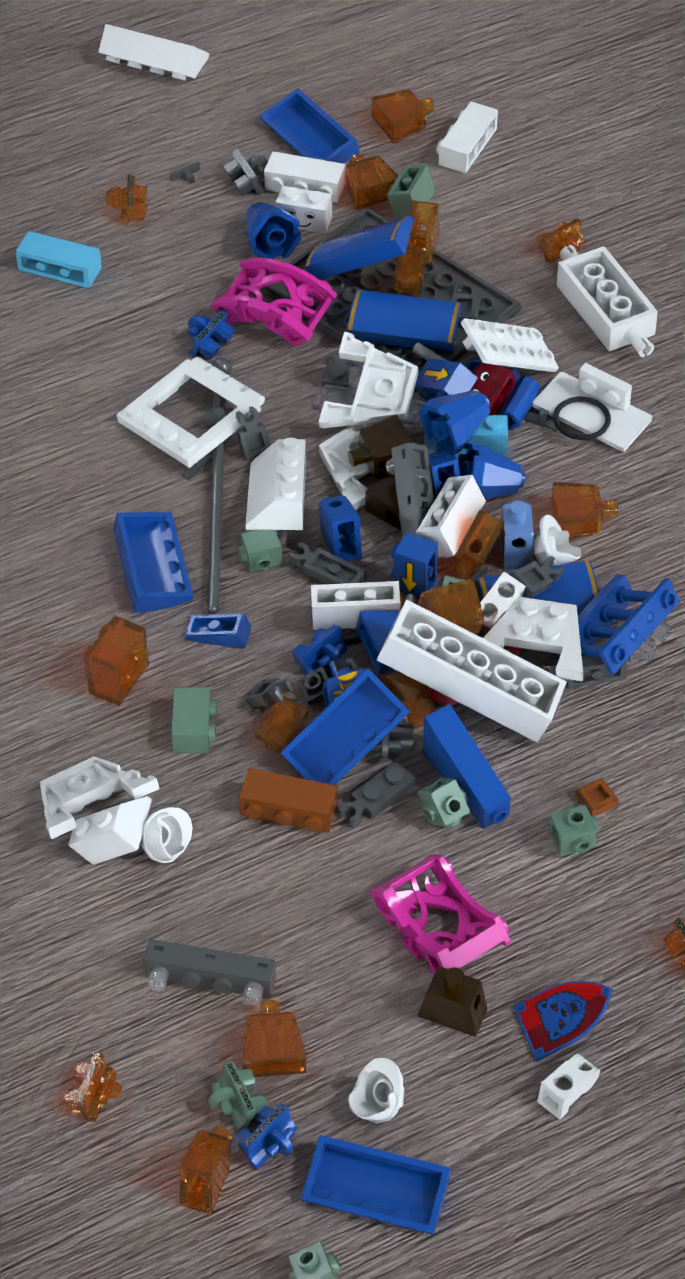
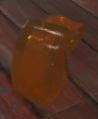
M393 668L377 676L410 711L405 719L409 723H414L413 728L422 725L425 716L437 711L427 690L430 687Z

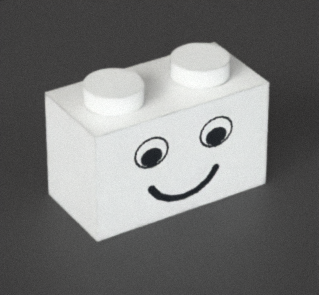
M282 186L276 200V206L296 216L300 223V227L298 226L300 230L326 234L332 219V194Z

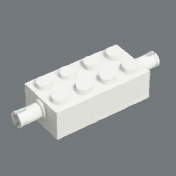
M569 245V249L567 246L564 247L560 252V257L564 261L558 262L557 287L608 351L632 344L641 357H645L644 352L647 356L650 355L654 350V345L647 337L655 335L658 311L604 246L580 255L573 245Z

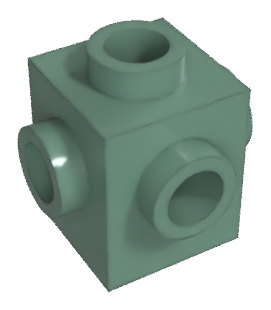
M440 778L418 791V795L424 805L422 807L423 814L432 825L445 826L446 828L456 826L462 822L461 817L470 812L467 805L468 797L465 791L458 785L456 779Z
M586 805L569 807L561 812L550 815L549 833L560 856L575 852L582 853L595 847L596 834L600 831L597 818L594 815H590Z
M320 1241L289 1256L294 1270L289 1273L290 1279H339L337 1272L342 1270L334 1252L327 1253Z

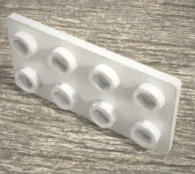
M467 318L461 321L468 335L463 341L465 348L469 351H476L483 363L556 372L559 369L554 360L553 353L548 350L542 340V334L535 328Z
M587 363L580 368L579 379L560 372L532 403L533 408L539 411L542 408L549 410L548 415L553 417L555 408L566 399L585 396L600 401L609 410L611 423L607 431L596 439L622 452L626 451L652 421V415L630 405L632 385ZM574 402L562 408L559 413V420L586 434H592L603 427L605 415L594 404Z

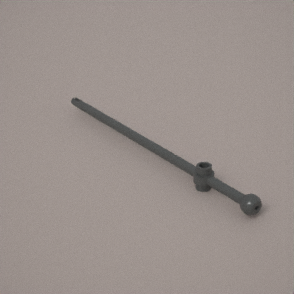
M220 357L212 362V367L214 366L228 375L231 374L232 365L226 358ZM215 393V407H213V410L205 411L206 427L216 425L233 411V408L225 409L226 399ZM224 441L213 449L207 609L210 615L217 614L219 609Z

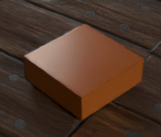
M603 778L576 790L577 799L582 805H586L591 816H597L618 806L619 799Z

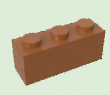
M252 768L248 769L239 795L240 815L251 819L273 821L285 826L302 827L314 832H330L338 806L337 785Z

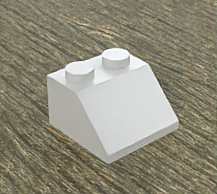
M147 796L77 819L75 821L77 828L72 830L68 845L92 865L137 851L152 799Z

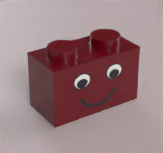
M482 362L472 372L477 377V380L470 391L474 390L484 394L490 402L489 415H498L517 382L512 370L500 365Z

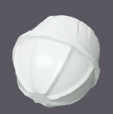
M544 515L540 520V530L533 541V555L541 565L549 556L555 558L552 566L573 563L581 557V549L569 543V532L562 531L556 519L551 515Z
M167 807L152 813L145 821L140 846L150 859L159 863L172 862L184 852L191 840V819L185 811L174 807Z
M388 1058L373 1059L364 1067L358 1075L353 1091L348 1097L349 1107L356 1116L378 1124L390 1121L397 1114L404 1103L403 1077L399 1067Z

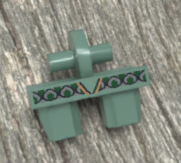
M228 1062L223 1065L224 1073L212 1085L214 1093L208 1098V1103L212 1110H223L225 1115H231L238 1131H241L243 1128H248L251 1120L256 1119L258 1112L265 1105L268 1106L264 1095L250 1096L248 1093L255 1085V1077L251 1069L237 1070L234 1062Z

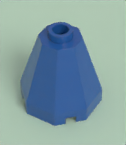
M259 202L251 205L245 213L250 250L256 256L274 259V257L282 255V259L287 258L301 241V233L298 226L300 227L299 220L296 216L282 208Z
M474 390L432 398L422 405L423 409L418 413L424 434L429 440L433 437L438 443L434 446L438 451L444 450L454 456L461 452L466 443H468L488 417L490 402L484 394Z
M466 443L463 448L467 449L466 454L460 453L458 457L460 476L473 475L485 499L515 494L519 488L523 487L525 472L522 471L521 465L483 445Z

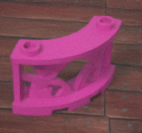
M255 257L241 261L239 266L242 269L226 293L221 297L215 298L211 307L218 314L222 310L227 313L226 322L229 324L233 322L254 323L255 320L267 323V329L280 335L295 347L309 341L313 335L314 328L331 302L337 297V293L331 289L330 284L326 281L319 280L296 266L279 260ZM282 282L291 296V300L277 299L271 303H266L263 301L262 293L259 289ZM312 298H314L318 303H320L316 310H312L306 307L314 305ZM302 314L310 318L306 325L302 324Z
M430 854L421 862L383 885H378L369 890L388 925L391 927L396 924V928L404 935L401 942L417 960L423 957L429 963L428 970L435 974L438 967L446 969L452 967L461 968L498 944L506 946L511 943L507 934L509 928L504 919L483 908L468 894L453 874L454 869L447 858L442 855ZM431 868L439 884L432 885L427 875L425 878V891H420L415 877ZM410 880L412 890L394 891V889ZM416 906H418L421 917L412 919L409 914H416ZM426 906L458 914L459 925L457 934L453 935L447 932H430L426 934L423 931L427 925L428 913ZM438 941H442V942H444V944L441 945V944H439V943H437V942H438Z

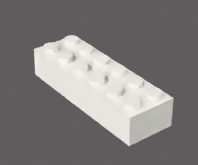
M406 600L394 621L377 658V661L537 743L553 719L567 682L409 600Z

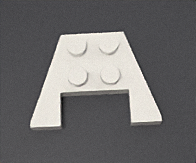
M344 332L338 352L339 358L365 362L353 405L324 401L318 422L319 428L375 423L396 414L400 420L406 419L419 373L418 367L389 352L386 354L374 348L373 344L367 341L363 343L355 339L353 334Z
M371 423L350 425L319 445V454L341 495L348 498L355 510L365 505V491L368 490L358 480L371 471L366 463L352 467L347 452L359 448V432L373 425ZM427 448L428 454L434 453L433 450Z
M519 597L483 637V639L502 649L504 646L561 654L556 666V676L583 681L577 605Z
M92 757L40 781L42 800L45 807L44 813L47 821L46 827L49 836L53 839L77 828L74 817L70 813L81 811L85 805L95 800L107 799L112 795V792L121 788L134 800L160 789L157 778L149 775L146 779L141 777L139 771L131 769L125 772L121 770L118 764Z

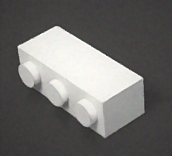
M470 102L465 110H461L458 120L454 125H450L445 138L440 139L436 149V153L439 154L438 165L466 174L497 130L498 110L475 102Z
M272 151L264 170L265 190L280 193L282 186L319 191L332 194V202L338 203L346 184V166L342 163Z
M473 475L448 478L416 531L418 537L438 543V558L455 556L486 502Z
M399 581L311 585L313 630L320 628L329 629L334 624L340 626L341 629L356 628L361 611L400 610Z

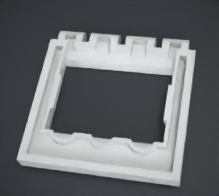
M195 357L191 361L189 359L185 360L116 414L120 424L191 468L242 426L236 419L237 411L243 413L244 419H248L251 414L249 407L253 406L260 412V406L264 403L265 398L218 368L212 367L211 364L200 357ZM190 378L238 406L199 438L152 409L174 394Z

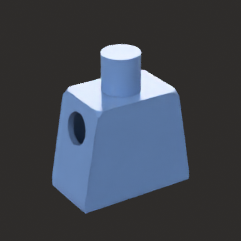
M519 500L511 504L502 505L500 532L503 568L520 569L533 561L534 534L531 505ZM516 538H521L522 547H514L512 541Z

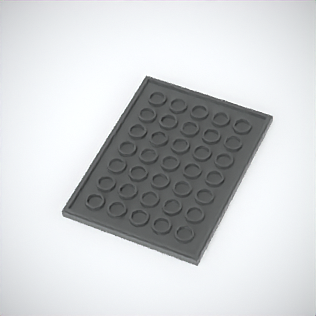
M366 207L289 264L308 272L304 267L306 260L318 244L390 221ZM410 234L405 255L322 279L330 284L331 289L337 293V297L331 302L315 328L341 345L344 332H347V324L356 290L434 299L435 296L440 295L446 297L447 300H452L453 293L479 294L481 302L477 320L504 324L521 310V303ZM425 254H426L425 268H424V273H423L424 258H425ZM422 277H423L422 291H421V294H420L421 281H422ZM282 282L260 289V292L272 300H291V296ZM312 298L314 305L306 307L312 310H316L320 303H318L314 298ZM302 314V319L308 322L310 318ZM461 322L458 323L453 353L432 350L448 361L455 362L469 351L463 344L468 335ZM369 342L374 345L375 349L386 354L389 352L417 366L419 373L427 362L426 359L413 352V347Z

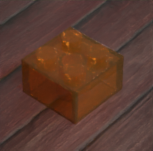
M115 615L107 625H103L98 638L93 645H89L83 655L89 694L118 706L121 705L149 665L145 627Z

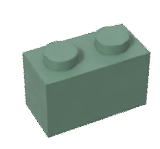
M427 164L404 166L388 192L387 197L395 220L412 215L414 220L419 219L435 192Z
M174 687L172 717L173 753H209L210 741H215L216 726L215 723H211V717H216L217 714L216 699H211L210 687Z

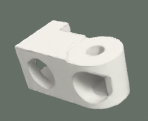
M503 572L477 607L473 618L491 630L519 597H523L525 586L506 572Z
M580 1054L574 1055L541 1082L537 1102L560 1120L568 1112L569 1106L594 1085L599 1077L600 1070Z

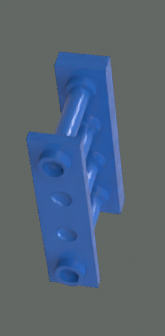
M616 574L578 615L581 656L602 658L608 673L614 675L680 602L670 579L665 578L653 592L632 590L626 575ZM631 602L642 603L636 610L626 609ZM615 620L625 621L620 628L609 627ZM598 638L609 639L603 646L593 645ZM554 653L557 661H559L561 654Z

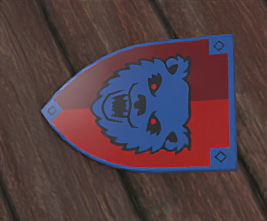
M565 982L550 987L515 1005L514 1009L535 1060L538 1062L575 1043L589 1033L604 1014L613 990L594 982Z

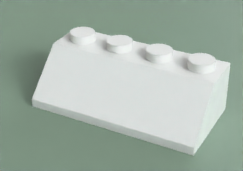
M105 24L98 52L106 55L105 60L119 64L121 59L128 61L127 66L142 69V65L150 67V72L163 75L164 71L171 72L172 78L186 81V77L195 79L210 54L194 46Z
M278 439L251 462L246 530H303L306 439Z

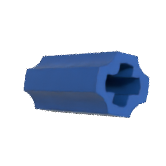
M525 376L522 379H518L498 414L507 415L509 430L521 426L534 399L540 393V385L532 377Z

